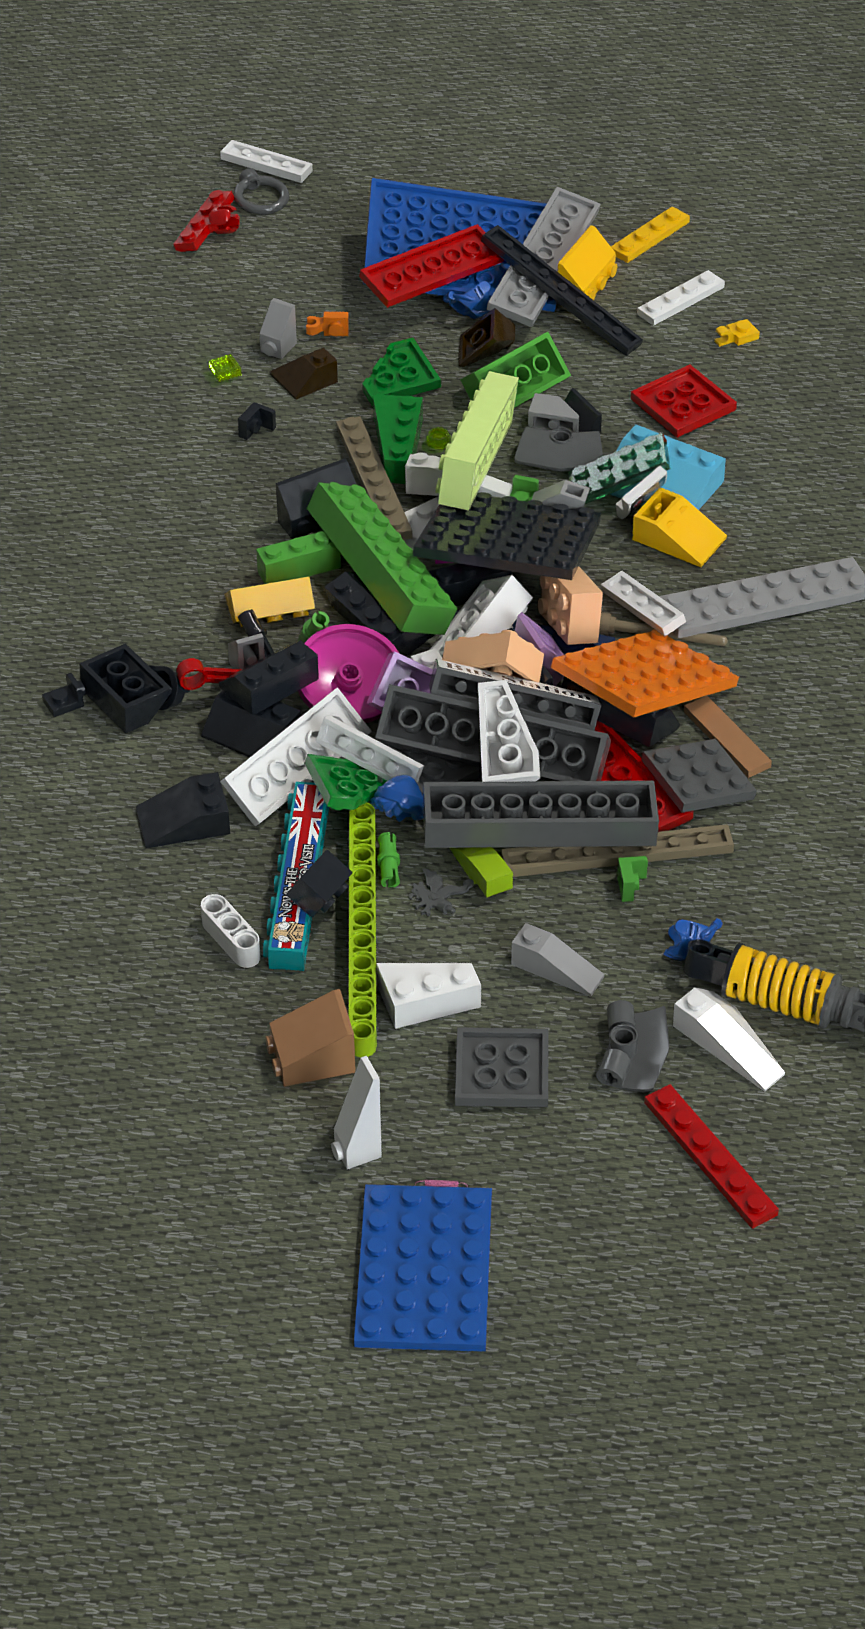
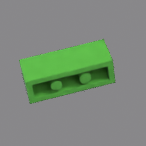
M324 531L256 549L257 569L264 584L309 577L341 568L340 551Z

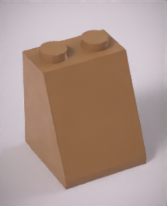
M340 989L333 990L269 1023L270 1036H265L268 1053H274L275 1058L272 1059L275 1077L281 1076L284 1087L355 1073L354 1032Z

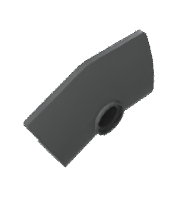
M526 426L521 436L514 462L553 471L603 469L604 461L599 431L572 432L570 429L563 427L550 431Z
M625 1000L614 1001L607 1007L610 1043L597 1070L596 1077L602 1084L633 1092H651L655 1087L669 1053L666 1007L662 1006L657 1009L634 1014V1007L630 1002Z

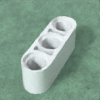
M211 894L204 897L201 901V917L204 929L240 967L250 968L258 964L260 961L259 936L223 896Z

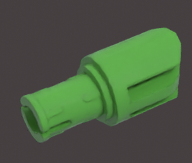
M318 611V614L315 612L312 618L304 623L298 641L301 640L305 643L312 635L327 628L329 616L322 611Z

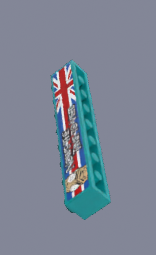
M295 782L294 793H289L288 810H291V812L285 814L284 829L287 830V834H282L281 851H284V855H278L277 870L281 873L280 875H275L274 893H277V897H271L270 913L274 915L273 918H268L267 936H270V939L264 940L263 957L268 958L269 969L304 971L312 918L286 894L323 853L329 807L326 805L315 783Z

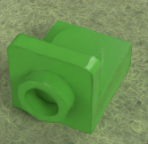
M514 475L513 490L510 496L517 498L519 501L528 502L532 500L534 492L539 491V480Z
M646 856L618 858L617 880L622 902L634 901V891L639 890V879L647 878L648 860Z

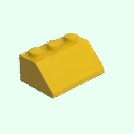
M590 225L559 261L558 273L594 300L596 293L599 290H603L607 280L610 277L613 278L617 272L618 266L615 263L616 253L597 228Z
M310 577L233 589L225 593L233 623H239L238 616L244 611L251 609L254 610L257 619L266 618L267 623L283 620L282 615L291 613L293 618L309 616L308 611L315 609Z

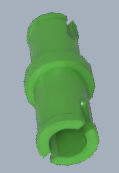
M384 832L378 836L380 854L377 857V863L381 868V885L386 887L387 880L388 887H397L400 883L398 875L400 855L396 849V835L392 833L390 841V832Z

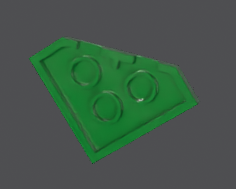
M414 338L390 343L386 349L385 356L383 358L380 357L372 369L373 373L362 383L363 393L372 406L373 394L411 396L441 388L440 377Z
M307 754L304 762L326 805L334 810H354L374 797L378 786H382L387 782V780L347 759Z

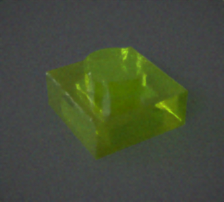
M232 354L209 360V369L218 382L242 375L241 367Z

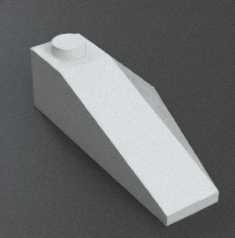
M426 453L410 454L405 465L406 494L439 496L438 493H435L438 478H442L443 470H439L440 457L429 456ZM486 475L478 493L485 492L491 494L492 497L499 498L510 496L512 484Z
M507 681L478 683L482 782L539 780V752Z
M693 988L674 1004L673 1027L764 1092L785 1075L784 1070L738 1009L714 991Z
M367 1056L360 1058L334 1127L335 1142L331 1143L334 1157L337 1161L342 1160L347 1169L382 1157L380 1080Z

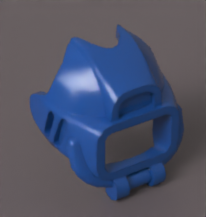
M482 281L464 294H455L450 291L443 296V301L449 303L459 314L477 319L490 312V310H487L490 300V284L487 281Z
M716 918L708 927L693 921L678 920L668 930V935L673 940L674 946L666 949L663 955L670 959L685 961L688 943L697 939L710 942L715 932L722 927V921Z

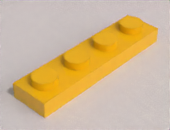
M670 207L612 245L611 248L615 251L617 258L629 263L688 224L690 216L677 208Z

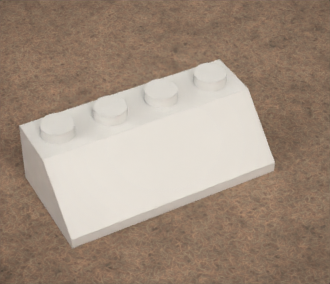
M513 575L482 581L451 621L445 635H441L430 650L436 648L443 658L445 641L457 640L459 637H476L482 633H501L503 630L513 628L512 624L517 619V616L521 612L525 613L527 611V605L533 597Z

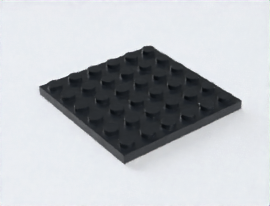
M480 492L477 493L469 510L439 504L414 544L413 556L572 580L600 524L601 512H594L593 509L586 507L579 510L569 509L565 504L548 506L543 505V502L539 500L519 501L512 496L492 497L489 493Z

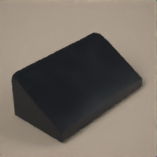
M570 389L564 401L579 415V432L599 431L601 434L602 414L576 389Z

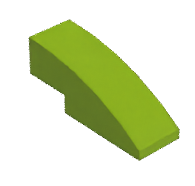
M492 847L450 848L468 877L474 881V884H478L486 898L513 888V872Z

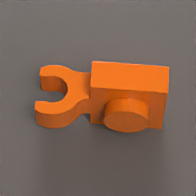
M324 312L323 317L308 316L306 334L317 335L324 331V336H349L348 312Z

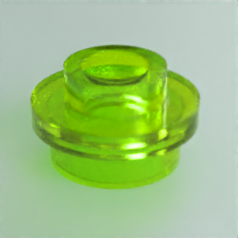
M442 427L430 429L426 436V444L433 449H444L448 443H451V436L448 430Z

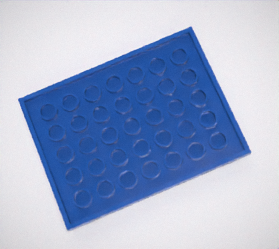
M372 178L364 268L477 224L485 232L499 225L523 244L546 204ZM504 261L426 293L444 296L452 291L455 294H464L480 282L487 281L490 284L489 297L491 298L510 264ZM549 296L542 310L555 312L556 301Z

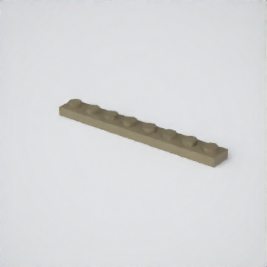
M361 416L348 417L344 420L336 421L340 438L367 495L377 504L378 509L389 519V523L401 534L403 540L412 539V528Z
M726 824L658 832L656 846L516 847L501 849V857L513 872V877L618 866V858L646 856L648 862L733 853L734 843L729 826Z

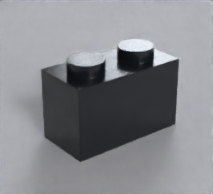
M326 849L286 895L313 918L319 910L325 913L336 901L332 897L333 895L339 898L348 888L349 884L345 881L353 872Z

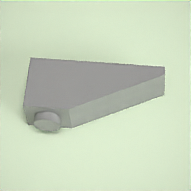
M525 923L512 941L511 965L591 997L604 978L605 974L550 932Z

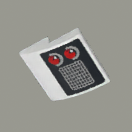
M661 466L657 467L616 503L617 516L621 519L626 518L651 497L659 487L666 483L667 471Z

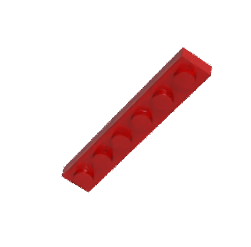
M671 1084L645 1096L644 1103L752 1229L778 1216V1207Z

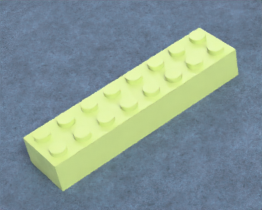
M489 371L485 380L481 379L479 389L475 390L473 400L469 402L468 411H464L462 422L459 421L457 431L452 434L451 443H448L446 446L445 455H441L439 470H443L442 478H438L435 493L439 494L438 504L464 510L470 509L511 426L519 377Z

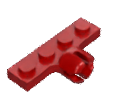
M216 190L209 194L204 204L174 242L176 251H197L210 233L230 234L239 228L240 217L238 214L230 213L236 211V208L231 205L234 201L232 191Z

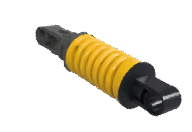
M699 939L688 943L683 969L684 973L688 977L722 986V997L738 998L739 1001H746L748 999V1002L752 1005L759 1004L764 1009L770 1007L774 1012L781 1011L783 1015L792 1014L796 1019L803 1017L805 1022L816 1024L822 1029H825L830 1021L840 1023L841 1027H851L865 1032V992L860 991V988L855 986L850 988L842 985V974L821 972L818 968H814L810 974V967L808 965L801 966L799 970L798 962L793 961L789 964L786 958H781L778 961L777 956L773 954L767 958L766 952H759L740 942L735 946L734 950Z

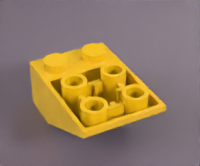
M661 487L639 509L633 518L632 540L699 567L706 563L727 538V535L687 499Z

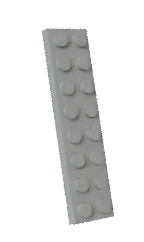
M556 187L523 245L558 272L559 261L590 227L599 212L601 204ZM510 265L490 298L487 310L491 311L496 308L505 317L532 327L547 302L549 295Z
M850 557L659 597L684 614L686 622L673 631L677 638H683L865 599V574L855 559Z

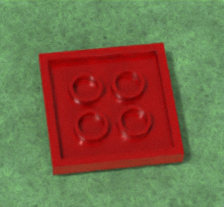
M691 364L631 391V400L676 438L721 418L737 408V402Z

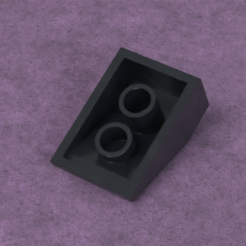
M218 772L191 776L136 806L146 848L230 834L229 810Z

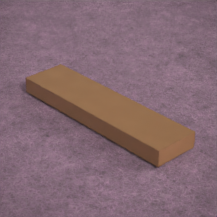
M708 696L684 705V713L710 739H716L748 778L771 768L772 761Z

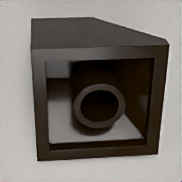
M496 308L491 310L460 335L459 366L465 367L499 353L504 348L510 347L515 341V324Z
M324 347L269 372L295 400L338 383L337 359Z

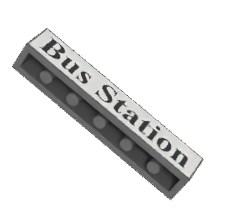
M435 660L429 683L431 694L479 704L478 683L506 680L521 714L595 730L601 708L598 696L444 660Z

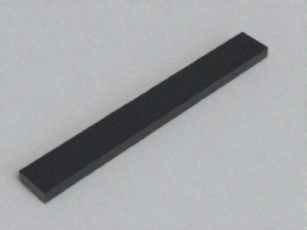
M499 225L482 235V243L623 355L627 356L642 344V338Z

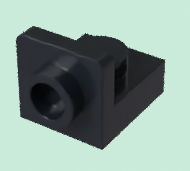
M253 402L238 418V436L245 440H248L253 433H258L261 427L274 431L276 428V412L274 409Z
M72 673L66 674V686L42 694V700L53 717L84 707L83 696L86 695L85 687L82 681H77Z

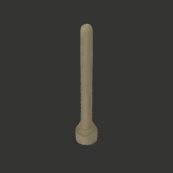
M601 612L599 634L609 635V632L614 633L615 631L643 634L654 630L648 624L616 620L617 617H612V614ZM674 632L668 634L672 639L716 646H725L728 642L727 637L723 635L700 633L683 638H677Z

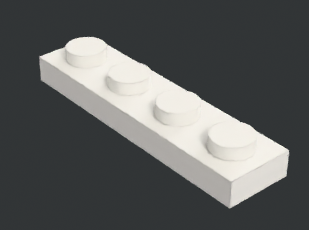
M231 140L220 152L221 160L302 183L313 171L312 163Z
M707 270L638 307L637 315L654 326L723 289L725 281Z
M620 571L601 584L603 593L664 636L686 622L682 612L623 571Z
M330 715L324 717L315 741L387 781L396 776L408 775L413 777L418 783L424 765Z

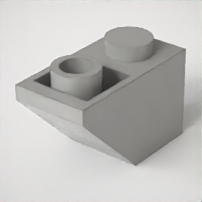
M563 480L534 492L532 500H539L543 502V505L548 506L565 504L569 509L579 510L584 508L590 488Z

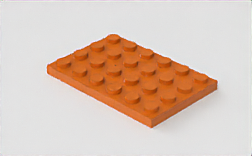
M655 629L643 634H636L632 637L621 638L610 643H602L595 647L584 648L580 651L554 657L551 668L632 717L736 687L739 679L737 675L730 672L728 667L712 662L707 655L697 653L688 648L686 643L676 641L668 635L664 636Z

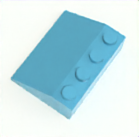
M635 425L622 439L601 477L597 489L622 499L657 467L661 466L667 471L666 483L661 488L683 496L699 510L724 482L726 458L645 427ZM649 498L640 506H643L649 500Z

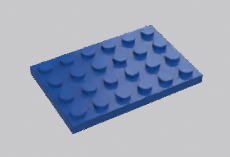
M365 1184L354 1347L486 1352L492 1188Z

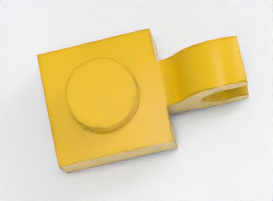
M748 319L728 324L726 327L720 326L716 328V332L721 337L716 338L714 342L719 347L732 342L739 346L759 339L760 332Z

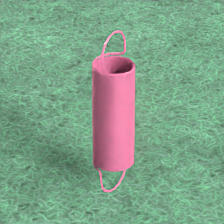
M424 1180L425 1186L458 1187L459 1184L458 1181Z

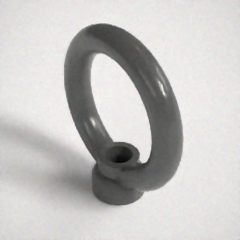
M247 168L241 172L239 176L240 182L236 185L233 194L238 206L253 214L275 213L284 208L289 201V191L281 181L269 176H258L253 168ZM259 185H267L275 188L280 193V198L275 203L269 205H257L248 202L243 197V192L247 188L254 190Z

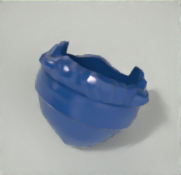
M400 775L391 778L382 786H378L374 797L370 800V804L375 809H379L381 812L384 811L386 816L390 818L394 815L399 822L405 817H411L413 820L423 819V794L417 782L411 776Z

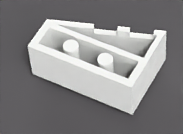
M376 963L377 987L395 1029L481 1007V983L472 963Z

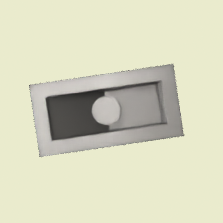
M273 298L260 331V351L268 356L282 359L297 344L295 305Z
M535 393L528 411V426L550 431L563 427L570 429L572 432H579V415L559 396Z
M262 633L228 643L229 663L232 669H244L265 657Z

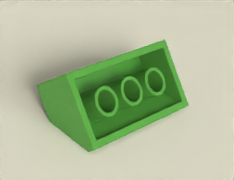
M546 332L463 377L460 381L470 400H473L475 390L479 389L481 379L485 380L489 371L519 377L515 408L533 398L535 393L540 394L570 377L571 374L549 332Z

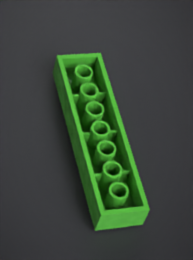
M318 482L307 510L401 632L445 635L458 608L450 600V596L439 586L438 581L427 571L425 565L417 557L413 556L412 548L401 538V534L389 523V519L378 509L377 504L367 495L366 490L355 484L347 486L336 482H330V484Z

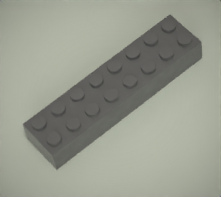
M389 684L375 737L377 741L389 747L482 768L479 704ZM521 714L539 752L540 779L537 781H601L611 744L608 734Z
M654 781L424 782L423 787L425 848L657 845L659 817Z

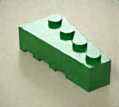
M373 394V418L382 465L391 483L406 484L405 465L410 454L417 453L423 423V397Z

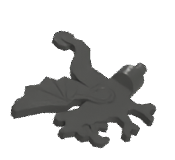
M426 868L422 869L426 878L427 888L430 890L426 889L421 881L419 885L413 883L414 888L411 890L412 893L409 894L408 898L412 900V897L416 896V900L422 901L419 903L413 902L412 907H415L416 910L425 907V909L420 911L421 915L426 914L430 916V909L436 908L444 914L448 912L454 914L456 910L452 908V903L446 899L450 895L468 892L474 886V881L467 879L463 882L462 887L453 885L443 887V879L437 875L436 871H430Z

